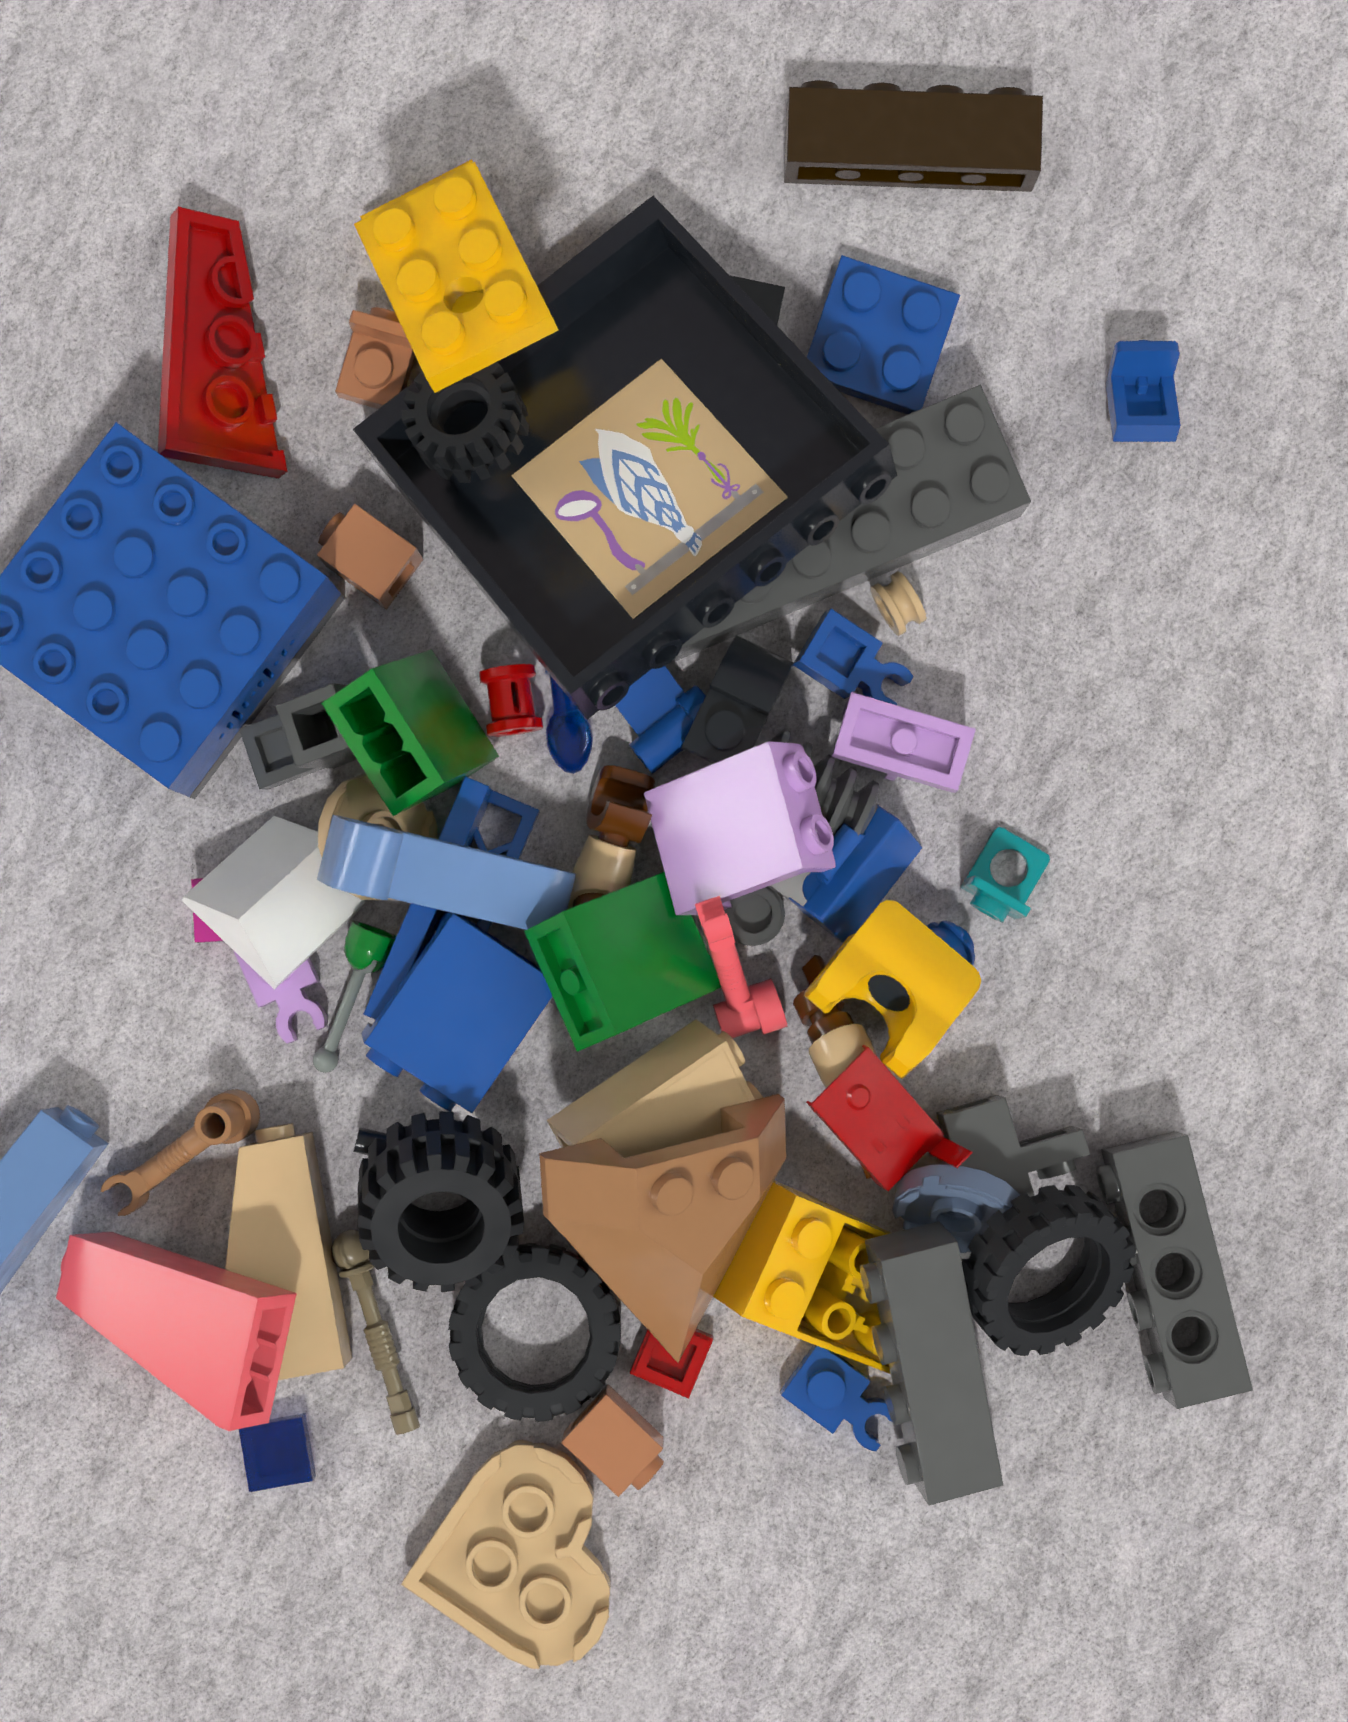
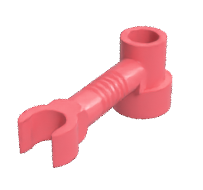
M720 896L696 903V911L725 1001L713 1005L721 1032L725 1031L733 1039L759 1029L765 1035L788 1027L772 979L770 978L750 986L747 985L727 913L725 914Z

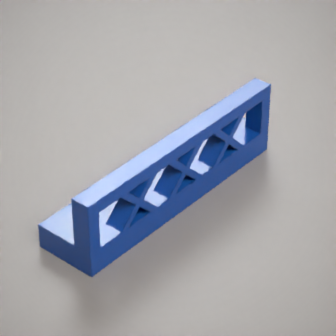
M465 776L438 840L470 847L473 839H475L480 850L500 855L507 852L506 856L520 859L540 810L493 791L489 786ZM489 803L522 817L511 842L489 851L487 850L479 830V825ZM413 903L410 904L363 1015L375 1020L430 942L435 930L433 926L440 918L443 910ZM478 919L476 925L489 932L493 922Z

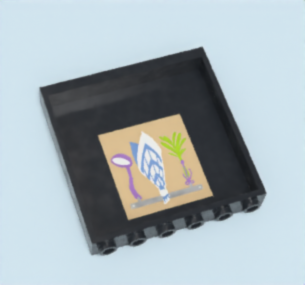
M654 195L537 285L558 331L497 361L504 372H507L529 415L525 417L529 424L528 436L518 435L524 447L519 455L509 450L505 453L511 463L506 469L502 471L495 462L488 466L492 477L482 481L476 471H471L470 483H459L454 473L450 480L440 477L435 468L431 470L405 432L407 427L402 421V410H409L403 400L407 390L419 393L414 382L353 428V431L373 460L587 720L599 710H607L618 704L628 693L629 686L651 669H659L669 664L679 654L685 642L704 627L711 628L721 623L731 613L737 601L755 587L766 586L773 582L784 571L788 561L807 546L818 545L829 538L836 530L840 520L859 505L870 504L881 497L888 489L891 480L898 476L890 444ZM472 402L460 406L447 418L444 424V432L450 435H457L474 429L485 418L488 412V405L484 402Z

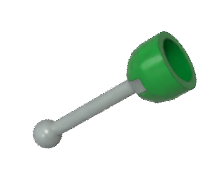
M359 921L351 922L345 938L344 953L354 970L323 1048L318 1049L313 1056V1065L318 1071L328 1073L336 1068L338 1064L336 1049L364 977L368 973L378 972L383 969L397 936Z

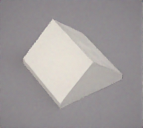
M276 816L267 821L185 894L182 899L205 924L274 990L365 904L364 900L348 892L329 887L317 880L322 860L318 848V831Z

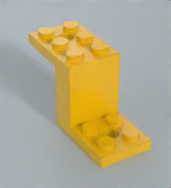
M472 159L360 216L362 220L354 223L417 361L434 393L558 331L555 321L476 163Z

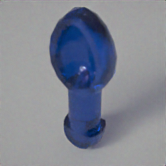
M545 669V674L549 675L553 703V714L549 718L546 727V745L556 765L566 773L574 774L582 770L591 754L593 744L591 725Z

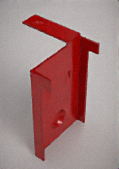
M862 1045L864 1050L812 1103L806 1102L870 1173L872 1180L886 1191H889L926 1152L955 1168H958L973 1153L945 1138L941 1129L872 1050L865 1045Z

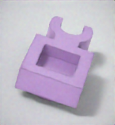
M234 951L257 1006L264 1007L276 1001L279 1007L276 1017V1029L284 1042L292 1043L298 1040L296 1032L292 1028V1019L299 1011H305L312 1017L313 1024L317 1030L328 1027V1018L324 1008L318 1002L308 999L304 988L320 982L310 957L274 990Z

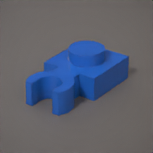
M832 608L823 613L793 665L843 699L848 698L851 692L854 693L858 687L862 689L864 696L897 705V703L886 697L882 691L883 679L889 678L900 686L909 684L913 679L912 673L905 666L895 662L882 664L874 659L883 643Z
M814 1344L780 1390L782 1397L832 1434L843 1419L848 1421L859 1444L871 1451H877L881 1445L873 1435L865 1430L867 1419L872 1415L881 1414L892 1422L885 1399L876 1397L866 1399L862 1396V1393L871 1382L869 1377L838 1354Z

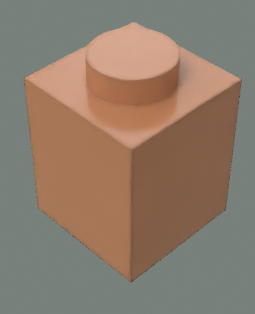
M356 504L352 506L346 516L341 512L337 513L326 525L318 541L323 547L317 556L324 565L386 610L423 561L415 546Z
M609 1384L603 1388L563 1433L561 1443L618 1497L630 1484L637 1490H640L652 1479L664 1463V1460L658 1456L663 1450L664 1437Z

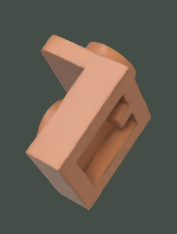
M373 307L370 314L352 310L349 325L353 333L335 392L338 398L379 409L407 387L416 356L394 311Z

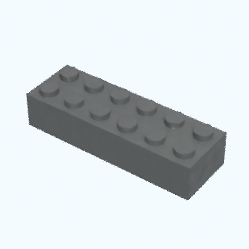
M981 384L875 428L890 444L898 475L891 480L885 493L870 504L859 505L840 520L836 530L825 541L818 545H809L787 562L784 571L773 582L766 586L755 587L737 601L731 613L721 623L711 628L704 627L682 645L674 661H678L733 638L736 635L745 633L1021 517L1031 503V499Z

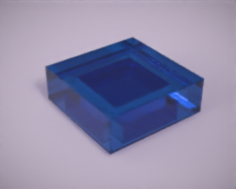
M306 1413L270 1419L269 1423L239 1429L249 1492L305 1483L315 1479L316 1473Z

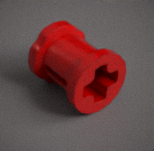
M512 664L488 668L479 672L480 683L487 685L492 722L486 725L487 736H512L543 729L542 718L535 716L530 679L536 676L535 665Z

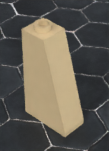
M293 1123L255 1130L257 1142L241 1146L238 1150L225 1269L297 1293L278 1380L343 1369L351 1361L352 1352L337 1267L332 1257L331 1247L333 1244L313 1132L295 1135Z

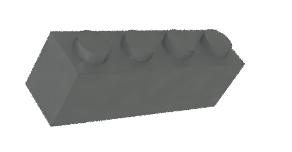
M940 1221L865 1240L869 1263L860 1265V1274L869 1303H877L881 1324L872 1326V1335L881 1364H889L893 1384L884 1387V1396L893 1424H901L904 1444L896 1446V1457L905 1484H915L928 1506L1003 1486L958 1241Z

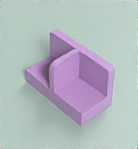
M851 692L842 713L843 719L832 757L884 772V779L891 781L901 777L951 793L958 791L975 734V728Z

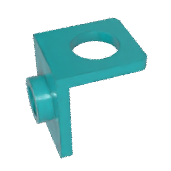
M998 827L992 832L960 888L974 895L970 902L971 906L996 921L1003 923L1007 916L1014 920L1025 918L1031 910L1025 903L1049 864L1050 856L1008 830ZM1002 850H1014L1022 855L1026 862V875L1022 882L1016 886H1002L992 877L990 870L991 861Z

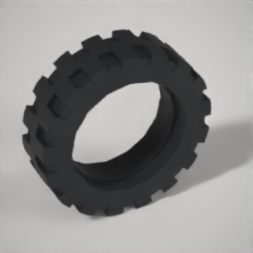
M1055 1185L1039 1188L1037 1195L1029 1197L1025 1193L1011 1201V1208L1003 1214L998 1210L986 1221L989 1227L982 1235L976 1233L968 1246L971 1251L969 1259H962L971 1315L994 1344L1004 1351L1009 1347L1015 1355L1028 1356L1031 1350H1036L1039 1355L1055 1352V1346L1063 1342L1066 1346H1069L1082 1339L1081 1332L1085 1331L1088 1327L1094 1330L1106 1319L1103 1315L1110 1306L1116 1307L1124 1295V1292L1121 1290L1123 1283L1130 1282L1134 1267L1129 1263V1259L1135 1257V1248L1128 1238L1130 1236L1128 1230L1094 1193L1090 1191L1085 1193L1080 1187L1075 1185H1065L1064 1190H1058ZM1084 1237L1085 1245L1079 1261L1062 1283L1047 1294L1028 1302L1008 1303V1296L1015 1277L1032 1257L1051 1244L1067 1238Z
M536 1243L519 1245L513 1256L503 1255L504 1267L493 1275L485 1271L481 1273V1283L468 1287L466 1283L464 1284L456 1298L450 1315L448 1328L450 1330L449 1352L452 1361H455L459 1370L458 1376L466 1389L471 1388L478 1396L477 1400L483 1406L490 1410L494 1407L504 1412V1417L521 1421L522 1417L535 1418V1422L553 1420L554 1416L563 1413L568 1415L577 1411L584 1402L591 1397L594 1398L600 1392L616 1364L621 1342V1316L618 1302H616L612 1290L581 1255L577 1256L572 1252L566 1251L567 1248L554 1244L549 1246L536 1245ZM540 1277L562 1284L577 1296L588 1317L590 1337L585 1355L572 1372L555 1382L530 1385L512 1380L494 1366L484 1348L482 1324L487 1306L501 1289L517 1280Z

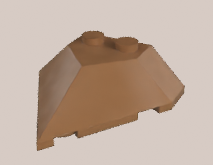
M779 1094L721 1108L722 1134L627 1158L622 1157L602 1138L539 1153L543 1215L678 1363L786 1159L785 1098Z

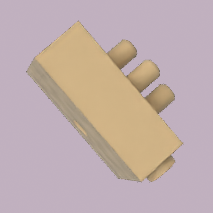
M695 1019L556 1113L547 1122L561 1148L602 1138L622 1157L627 1158L722 1134L721 1108L763 1098V1096L751 1082L745 1080L739 1068L745 1064V1058L732 1037L725 1031L716 1034Z

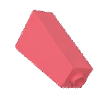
M114 1232L73 1234L69 1236L67 1250L61 1262V1278L56 1296L57 1300L219 1428L233 1431L269 1423L297 1293Z

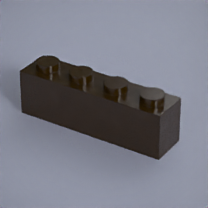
M824 80L808 81L803 83L801 87H789L786 108L784 183L1032 192L1041 172L1043 96L1026 95L1023 89L1016 87H1000L991 90L988 94L964 93L962 88L954 85H936L928 88L926 92L901 91L899 86L884 82L872 83L863 89H839L835 83Z

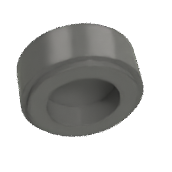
M768 886L730 900L732 907L724 910L725 914L727 913L735 941L747 946L762 945L772 940L780 932L785 919V909L780 896Z

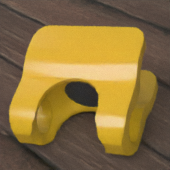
M885 900L874 909L856 933L849 936L840 945L807 988L804 996L825 1014L829 1013L841 1000L849 998L865 1000L874 1006L884 1017L888 1027L889 1039L880 1055V1060L902 1079L923 1061L938 1044L951 1024L979 990L981 977L973 965L900 903L893 900Z

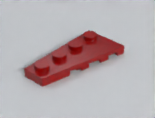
M179 206L170 216L158 453L165 458L279 479L288 470L284 450H278L273 423L278 419L273 394H267L261 361L265 358L261 333H255L250 307L254 296L239 221Z

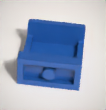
M444 911L433 926L436 933L375 1022L373 1024L368 1023L361 1035L364 1044L370 1047L366 1057L374 1064L396 1077L404 1069L420 1079L424 1084L419 1091L447 1111L451 1112L455 1105L458 1104L470 1113H473L552 998V994L540 967L464 916Z

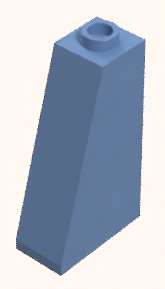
M67 1105L64 1110H61L59 1107L40 1110L0 1160V1294L109 1144L95 1134L99 1125L88 1115L72 1106Z

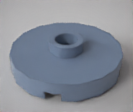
M929 1165L912 1169L898 1181L892 1212L895 1219L898 1217L904 1219V1230L940 1221L958 1241L960 1253L971 1252L968 1246L975 1234L979 1233L982 1235L989 1227L986 1221L998 1210L1003 1214L1011 1208V1201L1020 1196V1194L1006 1181L982 1170L965 1166L955 1168L951 1165Z

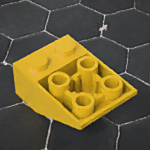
M774 1181L713 1297L746 1319L891 1374L889 1364L882 1365L876 1352L872 1326L881 1324L877 1303H869L860 1274V1265L869 1263L865 1240L890 1234L891 1232L808 1194Z

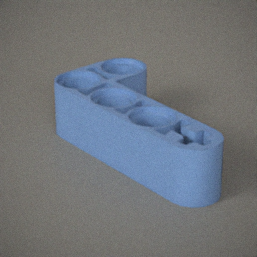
M333 815L317 880L329 887L380 900L391 898L527 930L567 910L576 873Z

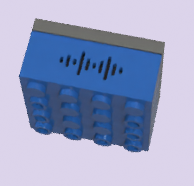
M116 422L0 575V665L162 785L177 793L196 799L242 737L239 729L252 724L344 601L345 597L326 575Z

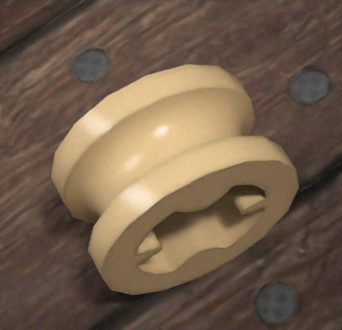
M897 571L892 574L891 583L887 586H882L879 583L871 586L872 597L881 615L897 636L906 632V624L908 622L915 621L917 624H921L926 621V613L918 595L901 572Z

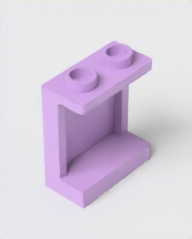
M768 741L644 792L648 811L652 814L651 823L676 915H698L695 904L720 896L725 910L732 907L730 902L732 899L802 873L825 872L836 867L832 852L834 845L833 832L828 821L822 815L814 787L816 784V771L801 744Z

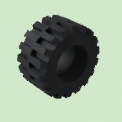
M439 1111V1119L427 1120L425 1113L411 1116V1125L404 1127L401 1123L396 1122L386 1128L387 1141L376 1137L368 1147V1158H362L359 1168L357 1227H359V1240L362 1249L369 1250V1261L377 1270L388 1267V1279L398 1284H401L406 1279L413 1281V1289L427 1292L429 1285H441V1292L455 1291V1284L464 1281L468 1287L482 1282L481 1273L487 1271L493 1275L504 1267L503 1255H514L519 1246L518 1235L523 1234L524 1227L519 1166H516V1156L510 1144L503 1145L502 1134L492 1126L482 1131L480 1119L467 1115L463 1122L454 1120V1112ZM435 1192H451L469 1199L464 1204L445 1211L425 1210L412 1204L417 1198Z

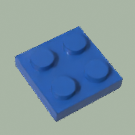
M841 255L807 358L841 393L907 415L922 409L960 294Z

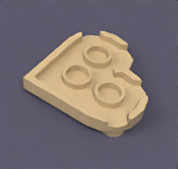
M517 1440L509 1444L507 1448L494 1452L476 1470L404 1577L401 1585L506 1658L526 1667L540 1669V1665L558 1666L572 1659L573 1662L580 1660L599 1641L609 1618L611 1588L609 1576L603 1570L601 1562L584 1545L592 1526L594 1492L583 1470L565 1452L544 1443Z

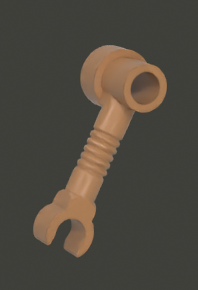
M239 1089L227 1090L214 1096L207 1102L205 1108L197 1114L194 1126L182 1134L181 1137H178L162 1149V1151H159L134 1170H124L108 1178L103 1183L101 1192L119 1183L126 1184L132 1192L131 1203L118 1212V1216L131 1214L143 1207L148 1201L152 1189L209 1146L221 1143L233 1144L250 1136L256 1130L260 1121V1110L256 1100L249 1093ZM219 1115L223 1118L225 1127L220 1122Z

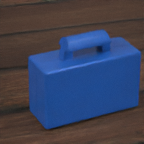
M877 805L878 808L863 835L860 834L858 836L857 832L844 823L833 836L834 845L832 852L836 867L825 872H811L806 876L802 890L807 900L805 905L801 906L791 898H788L805 915L841 943L856 933L922 849L921 844L904 824L879 805Z

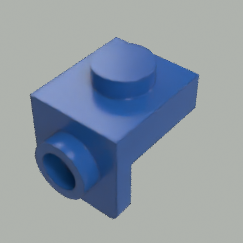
M1138 340L1119 341L1115 344L1106 380L1113 442H1176L1181 426L1174 374L1180 355L1178 342Z

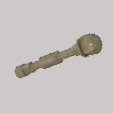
M358 1230L344 1231L336 1237L331 1247L333 1261L342 1269L338 1272L339 1276L343 1278L349 1277L353 1291L357 1292L367 1324L363 1331L371 1357L373 1358L375 1370L381 1371L388 1392L386 1399L391 1412L390 1418L395 1434L408 1433L419 1428L420 1424L415 1408L411 1405L407 1389L404 1390L397 1369L400 1359L398 1358L394 1340L390 1333L391 1330L388 1327V1321L382 1320L372 1289L374 1282L370 1270L374 1266L369 1261V1250L362 1249Z

